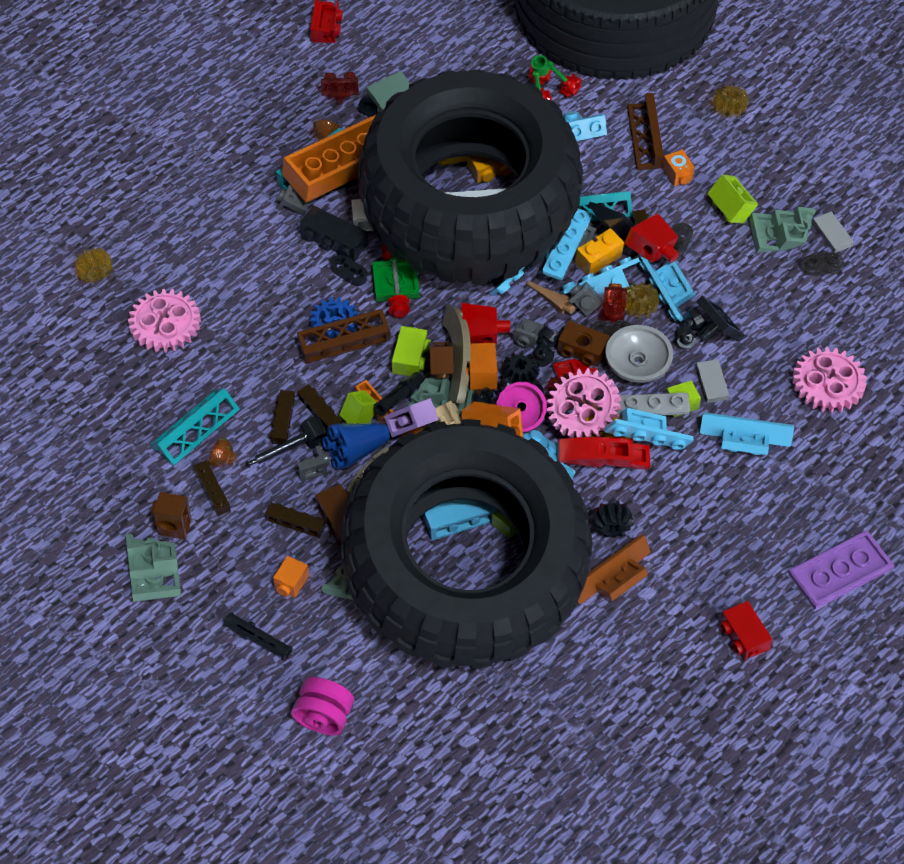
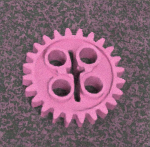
M162 289L161 294L154 290V296L146 293V300L139 298V305L133 304V311L129 312L130 319H128L130 333L133 334L134 341L138 340L139 346L146 344L147 350L154 347L155 352L163 348L164 353H167L169 347L173 351H176V345L184 348V341L191 343V336H197L196 330L200 329L199 322H201L199 308L196 307L195 301H190L189 295L183 298L182 291L175 295L174 289L170 293H166V290Z
M826 347L825 352L817 348L815 354L812 351H808L807 356L802 355L801 361H797L794 368L792 383L795 384L794 391H799L798 397H806L804 404L812 402V409L821 406V412H824L825 408H829L830 412L833 413L834 408L842 412L844 406L851 409L852 403L858 404L859 398L862 399L867 385L865 383L867 376L864 375L865 369L859 368L861 362H853L854 355L847 358L846 351L839 354L837 348L830 352L829 348Z
M587 368L585 374H582L580 369L577 370V375L575 376L569 372V379L560 377L563 383L561 385L554 384L557 391H550L549 393L553 399L547 400V403L551 406L547 408V412L551 415L549 419L554 423L553 426L556 430L560 429V433L563 436L568 433L569 438H574L575 435L577 438L585 435L586 437H591V434L600 437L599 431L605 432L604 427L612 422V418H619L616 411L622 409L618 403L622 399L618 395L619 390L617 386H614L615 384L612 379L608 380L605 373L600 377L599 371L596 370L592 375L589 368ZM583 389L579 394H574L575 390ZM598 395H604L601 400L594 401ZM568 409H574L572 413L565 414ZM595 415L591 421H585L588 416Z

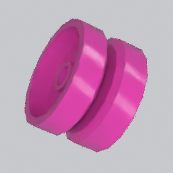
M515 382L508 385L500 393L497 405L517 408L520 402L525 403L526 409L521 411L523 432H528L536 428L543 421L547 412V401L543 392L536 385L529 382Z
M319 677L306 678L299 691L300 697L295 701L291 710L292 717L296 722L309 730L330 736L339 735L346 724V715L350 713L354 704V696L349 690L334 681Z

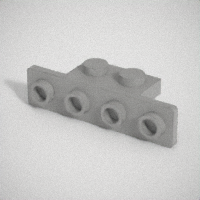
M688 393L620 395L622 401L618 403L622 409L616 411L619 417H622V411L626 408L657 415L689 414ZM598 396L597 401L601 400L603 396Z

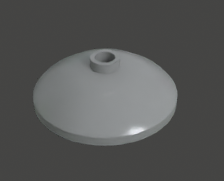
M631 325L621 328L610 337L606 345L605 355L609 367L616 375L631 382L644 383L662 377L669 370L673 360V348L668 338L659 330L645 325Z

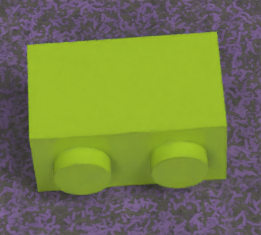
M722 174L707 193L711 197L712 203L723 212L724 218L730 223H745L758 206V203L735 176Z
M401 326L392 359V374L411 376L415 372L420 373V370H425L426 357H424L425 352L429 353V342H431L428 339L427 330Z

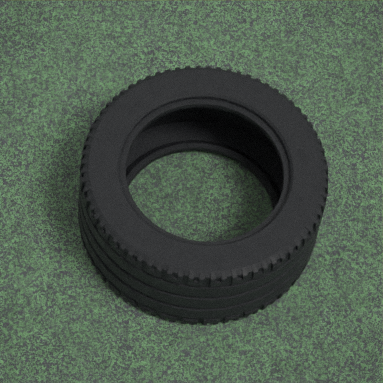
M514 0L516 16L521 30L527 36L528 41H532V45L537 47V50L542 52L545 57H549V60L555 61L559 66L563 65L564 68L572 69L573 72H580L582 75L588 74L590 77H606V79L615 78V80H619V78L624 80L628 78L637 79V77L643 78L646 75L652 76L654 73L659 74L663 70H670V67H676L678 63H683L684 59H689L690 55L695 54L696 50H699L701 44L703 45L705 39L708 38L714 24L718 0Z

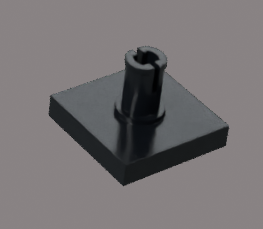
M703 295L696 301L711 318L697 331V334L701 335L700 337L705 342L719 329L737 341L745 337L744 333L718 304Z

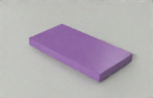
M868 530L790 569L788 574L816 610L894 569L895 565Z

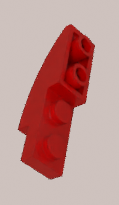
M578 437L559 439L557 441L558 460L560 463L599 468L603 465L643 470L651 467L650 445L632 443V439Z

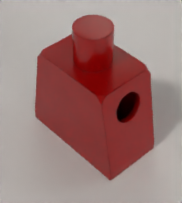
M658 213L632 227L624 243L650 262H655L664 257L670 263H673L680 254L674 249L678 235Z
M461 303L462 318L467 321L471 344L495 343L497 345V333H510V320H497V309L495 307Z

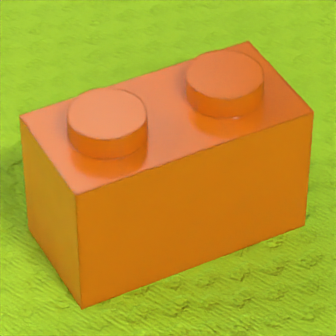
M495 343L471 344V362L467 363L469 367H466V375H469L470 390H482L485 387L497 389Z

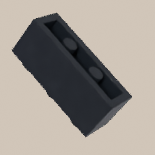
M313 206L300 221V232L305 240L314 241L325 250H333L339 255H345L354 261L369 244L368 231L316 206Z

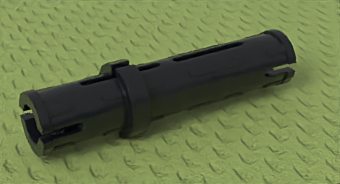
M415 372L408 379L400 381L395 389L374 404L375 412L380 416H384L404 398L412 396L414 391L425 380L423 375Z
M232 612L226 617L224 626L240 634L242 639L251 640L285 661L292 653V646L257 628L254 622H247ZM241 626L244 627V628H246L247 630H249V631L255 633V635H253L252 633H250V632L246 631L245 629L241 628ZM262 638L265 639V640H267V641H269L270 643L276 645V647H274V646H272L271 644L267 643L266 641L262 640Z

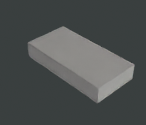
M832 211L813 218V225L834 253L853 246L854 241Z
M719 360L697 362L696 369L706 402L729 400V392Z

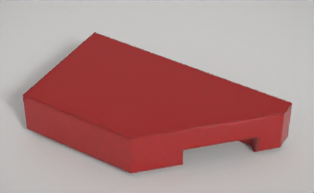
M574 358L552 364L553 371L560 385L563 383L560 377L569 379V372L575 376L578 369L581 370L582 374H585L587 368H589L593 375L598 370L594 367L592 369L585 366L581 361Z

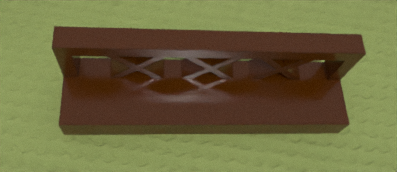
M645 93L644 103L628 104L637 170L662 169L664 155L654 93ZM645 109V114L640 118L633 113V110ZM640 123L647 127L644 133L636 129ZM642 139L650 143L646 149L638 145ZM647 155L652 159L653 163L641 164L640 159Z
M378 309L299 331L297 336L302 348L304 362L308 364L390 341V328L383 310ZM379 317L382 325L376 327L368 324L370 319ZM351 324L361 326L358 332L352 333L346 330ZM329 330H335L340 332L339 335L333 339L325 336L327 331ZM312 335L318 338L315 344L306 346L304 337Z

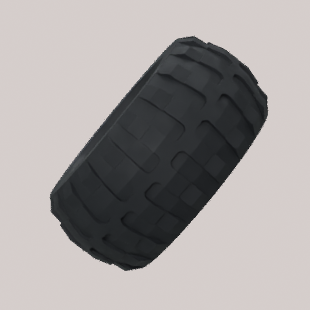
M485 70L446 71L438 73L437 76L428 79L422 78L409 84V89L405 92L394 94L386 102V107L383 111L376 114L359 155V195L364 206L366 218L378 239L383 241L388 252L397 260H406L410 264V269L422 275L430 273L438 276L439 280L455 283L458 280L471 281V284L488 283L490 279L499 277L503 280L512 278L519 274L520 269L536 266L544 260L549 250H554L559 244L580 204L583 179L580 150L569 122H566L563 117L562 110L554 101L544 99L542 91L535 86L523 84L517 81L515 77L502 73L495 74L485 72ZM477 156L503 163L516 174L518 179L511 186L497 194L481 197H463L439 191L423 178V175L439 161L454 157Z
M463 419L460 424L446 425L445 421L427 425L423 431L416 434L411 432L393 443L386 453H382L368 465L363 472L360 482L352 490L346 505L341 530V562L353 601L366 615L368 623L382 637L392 640L397 645V648L415 658L420 656L431 660L433 664L452 668L453 665L469 666V668H484L492 666L495 662L503 660L504 662L512 661L528 654L529 650L550 639L559 630V627L568 616L571 615L587 580L592 554V534L588 525L589 516L581 495L578 493V490L574 489V482L559 460L554 461L542 444L533 438L527 440L516 435L515 429L506 425L498 424L496 428L489 425H480L481 420ZM455 500L476 501L496 509L512 523L521 539L524 559L513 574L494 586L478 590L456 589L437 582L419 567L408 546V533L414 523L425 512L439 504Z

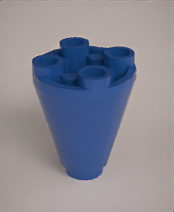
M379 423L332 424L327 428V435L322 438V443L325 450H329L334 469H346L388 442L390 433L385 424L380 425Z

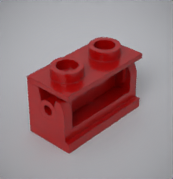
M315 0L310 28L311 42H336V36H340L341 24H338V21L342 22L343 10L339 9V1L336 2L335 7V4L332 2Z
M749 601L723 611L720 621L721 631L725 636L729 635L734 652L737 655L741 654L744 661L747 660L748 656L751 658L770 650L773 639Z

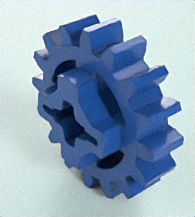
M329 297V302H325L322 299L321 306L315 304V311H311V327L346 319V314L348 317L357 316L358 311H355L354 304L349 306V300L341 302V297H338L336 301ZM351 324L346 330L354 333L355 327H358V325ZM329 330L325 336L332 339L337 337L340 332Z

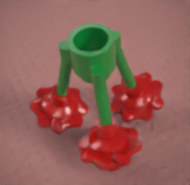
M537 55L531 60L528 77L532 78L531 82L535 83L536 88L542 91L544 99L552 100L550 91L540 87V84L544 85L545 81L551 80L550 75L552 71L561 79L562 83L559 85L561 87L559 92L566 97L576 95L582 87L580 84L581 78L576 77L575 74L565 77L554 66L553 62L547 61L545 56Z

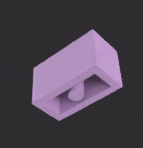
M431 398L384 416L392 437L439 420Z

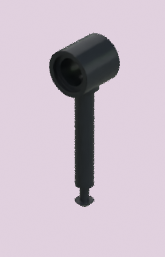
M310 417L300 425L302 434L256 455L255 459L249 462L246 461V465L251 468L250 466L257 462L259 464L304 442H307L311 448H315L318 445L322 446V438L326 437L327 429L320 417Z

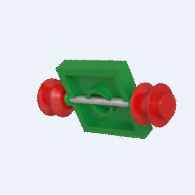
M383 244L382 257L384 261L372 262L376 302L388 301L389 314L401 318L410 312L409 299L420 298L418 275L416 271L410 269V264L406 260H397L388 252L387 247Z

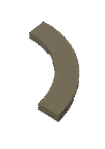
M447 304L442 325L448 330L452 340L454 367L448 399L463 404L469 382V375H466L467 363L471 362L470 333L467 321L462 318V311L454 305Z

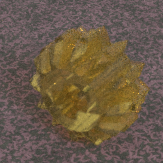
M731 83L728 87L723 84L722 88L717 89L713 103L716 112H721L722 117L729 114L731 119L733 114L739 117L741 113H745L749 98L746 90L741 89L740 85L734 87Z
M92 248L90 251L84 250V254H79L78 259L75 261L76 272L80 279L85 280L86 283L91 281L96 283L97 280H103L105 276H110V271L113 270L112 259L107 251H103L102 248L96 250Z
M642 281L639 285L633 282L631 287L626 286L622 295L624 311H629L630 317L636 313L639 319L642 314L648 318L650 313H655L659 305L657 289H652L651 283L644 285Z

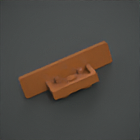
M643 534L639 535L588 572L578 604H582L597 592L614 601L648 575L647 570L638 562L650 554L646 536Z

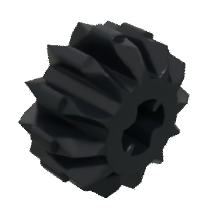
M522 351L519 355L512 352L511 358L506 357L503 366H501L503 378L511 377L512 383L537 380L540 370L537 359H532L531 353L524 356Z
M609 501L607 504L601 503L599 507L594 509L592 518L594 529L597 530L598 535L605 534L606 538L609 536L616 537L619 534L625 535V531L631 530L633 520L632 513L627 504H620L619 501L615 503Z

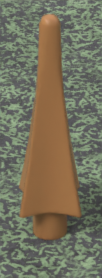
M531 281L526 282L529 287L545 298L561 314L565 311L572 314L575 311V306L568 301L569 296L556 293Z

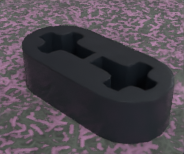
M345 255L333 257L331 269L335 275L354 286H362L367 282V270ZM343 263L345 264V267H343V266L337 267V264H339V265H342ZM354 274H355V275L361 274L362 277L357 276L356 278H354Z

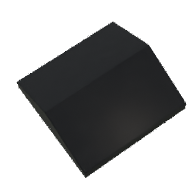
M591 201L589 202L588 206L607 230L611 228L621 239L627 238L630 229L634 226L624 214Z

